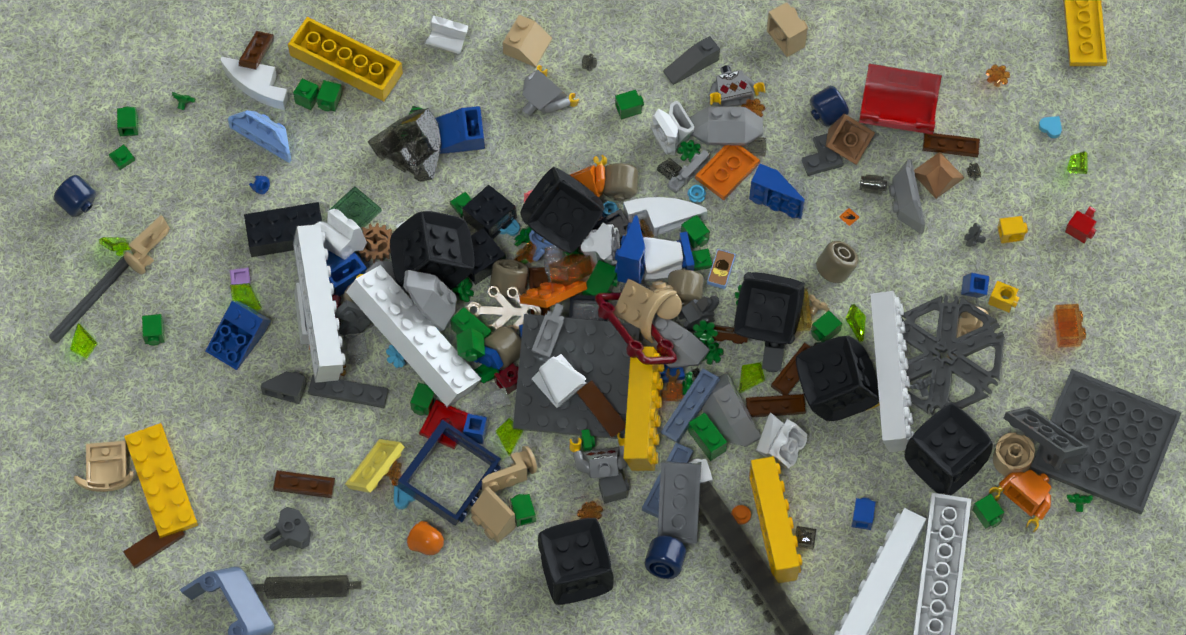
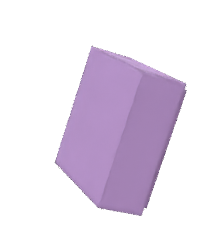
M249 267L230 270L232 290L251 287Z

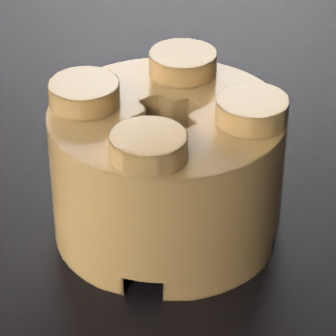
M1013 432L1003 435L999 439L993 453V464L996 470L1004 475V477L1012 472L1028 471L1035 456L1033 442L1025 435L1022 436Z

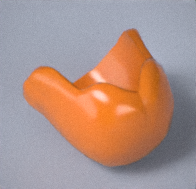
M420 521L411 529L407 537V544L410 550L430 556L440 552L444 545V538L442 533L431 526L430 523Z

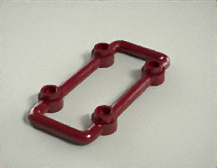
M622 292L598 293L595 296V301L599 306V317L610 320L627 343L626 353L632 358L637 357L645 365L673 364L677 361V356L672 350L674 348L673 343L664 339L653 324H651V335L658 343L657 353L661 357H646L642 352L644 349L643 345L633 340L615 316L614 306L605 302L607 300H619Z

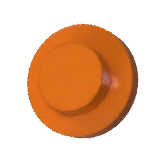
M738 505L733 508L731 518L737 524H746L751 518V511L744 505Z

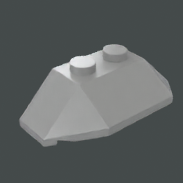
M708 106L689 117L694 125V131L691 136L696 137L707 145L745 146L758 137L763 136V119L746 107Z
M908 159L893 177L892 184L889 185V194L894 198L892 209L894 213H897L898 220L918 233H924L925 220L912 159Z
M411 270L405 271L403 287L406 291H409L410 297L418 310L440 331L448 328L455 312L457 302L455 293L436 275Z
M655 313L652 324L664 339L673 343L674 348L672 350L677 356L675 363L665 365L669 368L699 366L710 349L682 326L671 319H662ZM639 329V342L643 347H654L657 351L658 343L653 336L654 343L652 344L643 337Z
M726 372L719 376L720 381L701 409L727 442L747 447L759 440L761 433L729 374Z

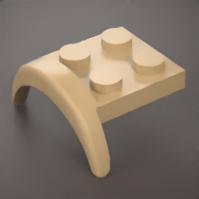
M628 279L615 306L614 314L640 328L643 337L653 344L651 324L659 306L668 297L676 295L677 292L668 289L656 293Z
M126 441L86 444V480L79 476H74V481L82 488L96 492L115 491L128 486L133 479V471H130L127 475Z

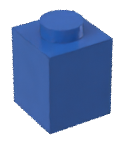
M976 273L963 276L961 295L975 298L987 295L989 276Z
M468 414L463 433L475 442L483 444L488 427L487 417Z
M865 497L856 498L851 527L871 530L876 501Z

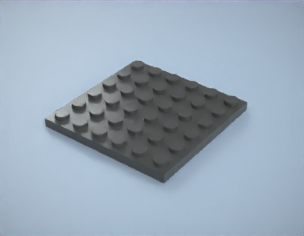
M524 314L513 429L581 436V430L589 429L590 436L611 438L577 394L573 395L562 406L556 408L541 389L538 388L532 378L550 358L562 354L577 372L585 376L586 384L591 380L594 382L626 423L630 356L626 353L627 343L611 322L564 317V323L550 358L531 352L545 316ZM621 323L633 340L638 341L640 328L629 323ZM625 429L620 432L621 438H625Z
M1071 369L1050 421L1088 446L1080 465L1062 463L1061 468L1056 471L1041 458L1039 452L1042 445L1040 444L1030 470L1039 474L1044 473L1049 478L1142 514L1181 412ZM1050 454L1048 455L1049 460L1052 459Z

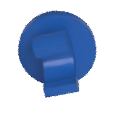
M255 176L256 180L254 184H249L250 187L258 194H265L270 187L268 177Z

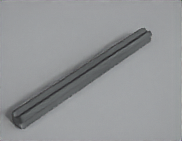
M124 256L118 260L51 332L49 337L54 343H58L128 268L129 265L125 261Z

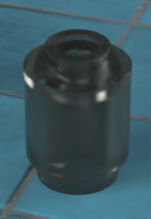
M861 175L859 190L864 191V193L882 195V191L886 192L887 180H884V176Z

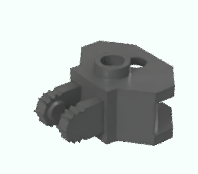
M716 295L710 298L703 296L702 299H694L683 306L678 318L680 320L686 319L684 323L685 329L689 332L695 331L693 326L695 324L700 325L701 320H705L707 324L710 322L714 323V310L719 304V298Z
M286 507L280 511L279 522L275 524L276 527L265 533L263 537L265 541H269L277 536L281 537L270 544L269 548L271 551H275L285 545L286 547L291 545L304 549L309 546L311 532L301 512L297 509Z

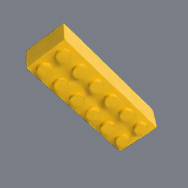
M306 17L288 43L290 56L382 101H385L403 74L401 62L309 17Z
M644 347L642 351L646 357H660V354L657 353L654 347ZM630 357L623 459L632 471H655V464H658L659 459L656 446H659L660 443L657 428L661 425V417L658 415L659 408L662 407V398L659 396L660 390L663 389L661 372L664 371V364L645 365L637 357Z
M772 456L751 460L749 479L773 583L778 584L797 580L798 573H801L802 558L796 552L798 542L796 535H792V529L794 528L792 517H788L789 503L788 499H784L783 496L785 486L784 482L779 479V474H781L779 462H775V458Z

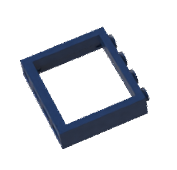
M442 420L400 477L397 487L456 526L459 521L462 523L468 515L467 509L469 506H473L479 498L477 495L482 490V479L488 474L501 469V466H499L501 458ZM444 435L490 465L456 514L409 484Z

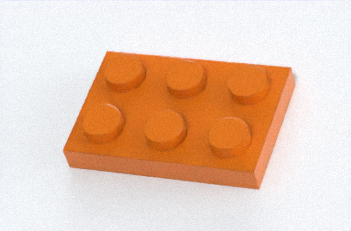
M725 145L695 175V179L722 200H725L760 164V160L741 145Z
M558 276L553 278L551 282L541 283L538 288L527 290L525 294L519 296L520 303L548 308L587 290V284L584 281H578L577 278L566 279L564 276Z

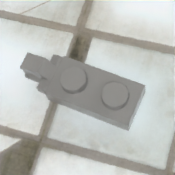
M705 150L700 154H695L688 167L685 165L680 170L678 177H672L667 187L676 194L707 164L710 154Z
M556 303L553 312L548 311L547 315L545 314L531 352L550 358L564 323V317L560 316L563 305Z

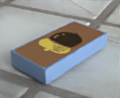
M717 249L707 285L722 289L726 288L736 254Z

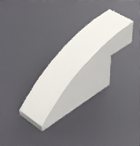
M221 57L224 72L241 91L260 103L285 110L289 98L288 92L285 88L274 87L277 76L275 67L259 64L255 70L239 66V60Z
M648 197L623 202V211L627 220L632 222L635 215L638 216L639 220L646 218L653 236L679 229L682 223L695 215L701 221L707 220V209L705 207L685 200Z

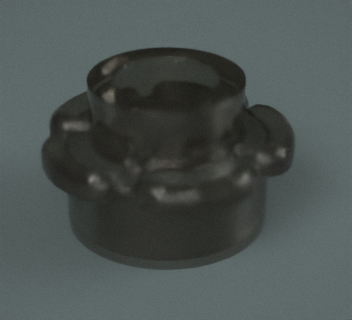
M592 53L584 55L582 68L587 71L595 69L597 59L593 57Z
M969 163V167L966 168L968 177L976 181V178L981 177L978 163Z

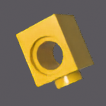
M1022 216L999 219L997 228L1001 244L1024 240L1025 234L1028 233L1026 222L1023 223Z
M997 281L988 304L1009 313L1011 308H1016L1020 297L1017 296L1019 289ZM1001 296H1006L1009 299H1003Z

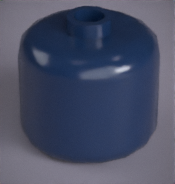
M832 85L819 91L809 100L812 108L810 112L816 121L819 120L826 127L833 125L843 114H849V108L844 98Z
M72 175L57 188L53 199L71 217H77L92 208L96 192L79 175Z
M658 536L652 539L644 561L645 568L650 574L661 579H673L679 576L686 557V547L681 541L671 536Z

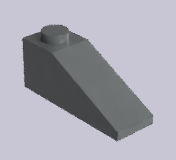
M709 36L694 44L665 68L663 72L674 85L719 61L720 48Z

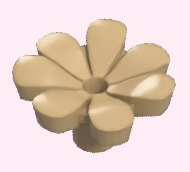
M809 295L808 298L812 304L809 310L811 314L815 315L818 310L826 312L830 310L826 303H820L814 295Z

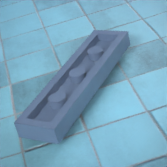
M702 368L660 433L675 443H679L688 429L689 422L695 419L720 381L719 377Z
M675 443L666 462L689 463L694 450ZM660 474L642 506V511L657 518L659 514Z

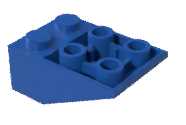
M480 106L460 108L426 121L429 155L485 149Z
M759 164L751 181L749 199L755 204L766 205L773 211L784 212L791 218L802 219L805 199L778 170Z
M637 215L634 216L632 222L628 223L626 236L623 235L621 248L617 249L615 254V260H617L615 267L617 281L627 283V280L630 279L641 284L645 274V244Z
M327 250L328 260H326V264L331 269L329 283H333L334 295L341 296L359 274L366 273L367 267L355 252L344 260Z
M231 301L205 352L238 370L263 337L271 319L242 302Z

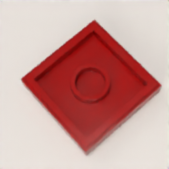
M436 400L419 435L429 439L442 420L463 433L469 413L452 406L446 407L444 403ZM445 435L438 442L454 450L457 446L456 442Z

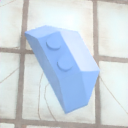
M246 110L229 116L228 123L231 129L286 162L290 163L292 161L286 128L282 124H276L265 114L261 115L256 111Z

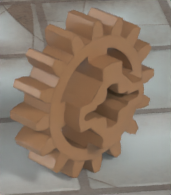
M376 223L375 227L369 224L368 229L362 227L367 243L363 251H357L360 257L365 256L367 262L373 259V263L377 259L383 261L384 257L390 259L392 229L387 230L385 224L379 227V223Z

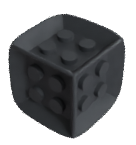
M552 167L530 193L523 204L520 214L523 222L534 232L557 248L571 254L582 244L603 213L604 205L600 198L582 183L564 171Z
M434 211L418 212L402 223L392 233L390 238L393 272L396 282L401 287L404 285L405 271L407 270L436 275L451 290L465 280L474 269L475 258L471 233L467 222L462 218Z
M747 272L744 275L734 320V334L770 343L792 344L795 340L801 315L805 283L772 274Z
M850 336L836 337L810 347L796 356V368L806 401L811 410L825 421L842 420L870 409L879 403L878 381L873 364L866 349Z
M950 403L941 408L917 429L907 442L904 457L911 469L931 489L938 494L951 496L971 480L989 460L993 443L987 433L967 413L955 404Z
M584 518L549 527L538 534V549L541 553L542 567L554 604L563 605L603 595L613 589L614 576L611 570L610 556L597 518Z

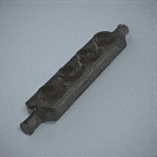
M347 575L266 577L264 584H252L256 592H265L267 599L347 597L349 590H361V581H349Z

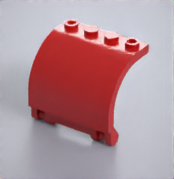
M869 63L859 123L933 135L942 75Z

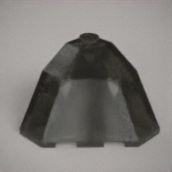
M429 108L415 111L397 120L368 141L377 157L382 160L385 158L394 162V167L404 173L409 171L416 180L422 182L434 178L442 144L438 122Z

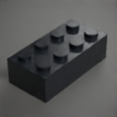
M319 202L244 214L251 257L293 251L297 226L315 225L318 222H322Z

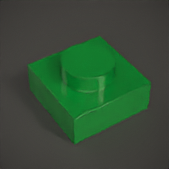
M125 145L120 146L109 154V158L119 170L135 161V157Z
M464 192L451 200L450 205L460 217H463L462 208L472 199Z
M708 248L691 251L694 271L712 268Z
M484 364L474 369L481 378L480 382L483 384L491 381L496 372L499 373L497 369L487 367Z
M589 429L581 430L583 451L592 450L595 447L594 436H590Z

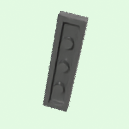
M312 375L308 395L384 408L388 388L340 379L338 381L315 383L314 375Z

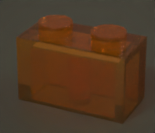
M570 254L549 264L551 283L570 285L592 274L590 255Z
M1079 304L1055 305L1053 318L1058 347L1081 346L1083 339H1086V330L1082 328L1083 312L1079 311Z

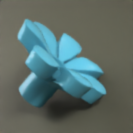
M392 344L389 345V348L386 349L387 355H390L387 358L388 363L394 362L393 365L396 368L403 367L406 364L404 358Z

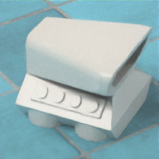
M432 16L429 24L431 33L424 46L460 55L468 26L438 16Z
M674 101L670 104L669 114L657 109L656 113L651 116L653 121L651 128L655 138L665 154L675 155L677 146L681 142L687 141L694 131V125L679 101Z
M338 209L328 211L327 223L318 222L315 224L320 225L321 232L324 231L325 233L324 248L344 260L354 251H363L367 243L361 228Z
M602 223L598 230H591L582 242L581 250L593 268H595L598 260H604L612 266L617 264L615 254L617 249H620L618 228H614L613 224L606 225Z
M643 237L645 244L644 280L656 281L659 278H668L670 272L682 269L683 255L680 242Z
M562 354L550 358L532 378L538 388L541 389L556 408L562 406L586 384L585 376L577 372Z
M770 413L756 451L765 458L774 456L776 463L779 462V465L789 469L796 463L799 450L806 445L808 434L796 423L787 419L783 424Z

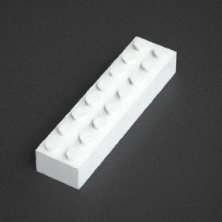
M320 225L297 226L293 246L315 383L338 381L340 373H343L345 355L344 353L341 354L340 349L342 347V337L338 336L337 331L340 326L339 319L335 318L334 313L337 311L336 301H332V295L334 294L333 283H329L331 269L326 264L328 251L323 246V243H325L324 231L321 232Z
M381 265L354 280L346 293L446 407L458 401L475 388L481 380L478 374L462 357L458 356L455 348L418 310L414 302Z
M894 291L872 293L870 295L882 440L889 452L905 451L907 442L914 432L911 431L910 426L913 424V415L909 410V406H912L911 395L908 394L907 388H910L909 376L906 374V369L909 368L908 359L905 358L904 351H907V344L902 334L905 333V324L901 318V315H904L903 304H900V298L896 297Z
M938 493L931 494L912 635H955L971 499Z
M904 508L902 514L898 513L896 515L892 529H889L883 546H880L874 563H871L867 571L866 579L862 580L857 596H854L850 603L848 614H844L840 623L841 626L839 630L835 631L834 635L870 634L922 534L926 518Z

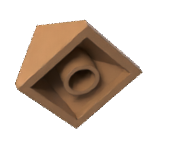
M843 114L828 129L826 147L857 165L875 132L848 115Z
M941 152L914 170L918 181L936 199L964 179V176Z

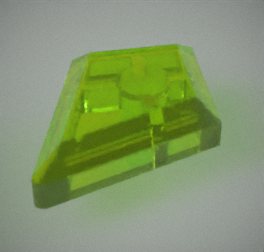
M1083 151L1071 155L1067 171L1070 173L1087 174L1088 153Z
M102 237L99 239V244L110 251H116L117 256L124 255V250H130L129 242L126 238Z
M250 283L230 285L232 301L242 302L252 309H262Z
M852 304L845 319L858 341L863 342L866 316L855 304Z
M78 323L70 350L87 359L96 347L97 342Z
M761 362L742 365L739 393L765 381Z
M510 418L495 430L508 456L512 454L523 433V430L513 429V421Z

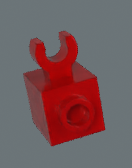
M1089 206L1085 214L1077 210L1067 224L1065 233L1084 244L1088 238L1092 239L1097 231L1094 229L1097 221L1093 220L1096 209Z

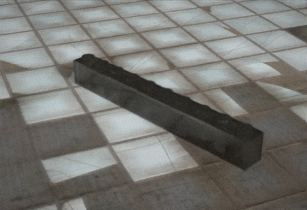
M709 481L702 484L699 497V522L703 527L706 526L708 528L711 540L714 543L717 541L720 546V553L724 558L729 559L731 562L730 567L735 574H739L744 589L750 590L753 595V602L757 607L760 606L762 608L765 620L768 623L771 622L774 626L775 635H813Z

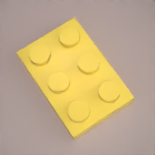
M379 439L345 485L352 490L371 493V491L376 489L381 478L389 472L393 462L401 456V452L405 447L401 442Z

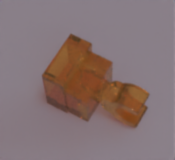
M668 368L665 373L668 383L666 390L661 392L662 401L680 402L682 400V384L676 383L680 370L677 369L676 375L671 376L669 374L670 369Z

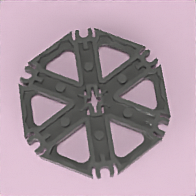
M947 295L944 296V299L942 296H939L901 315L906 319L904 321L905 333H902L903 339L923 353L908 360L909 368L906 369V374L909 376L910 382L931 372V378H934V383L930 384L928 399L921 400L908 391V394L911 395L912 404L927 414L928 409L931 415H934L936 408L941 409L950 403L963 409L989 397L988 394H992V390L988 388V385L994 384L998 386V382L994 378L999 381L1001 379L1005 337L1003 332L995 333V330L1000 328V325L996 319L960 297V303L957 296L954 297L952 303H949ZM933 310L939 311L936 337L915 324L916 318ZM968 312L983 322L982 327L957 338L961 313ZM991 346L995 348L994 367L991 371H986L967 358V356ZM948 351L949 358L944 357L941 359L939 352L945 353ZM952 373L975 388L974 394L958 402H951L949 397Z

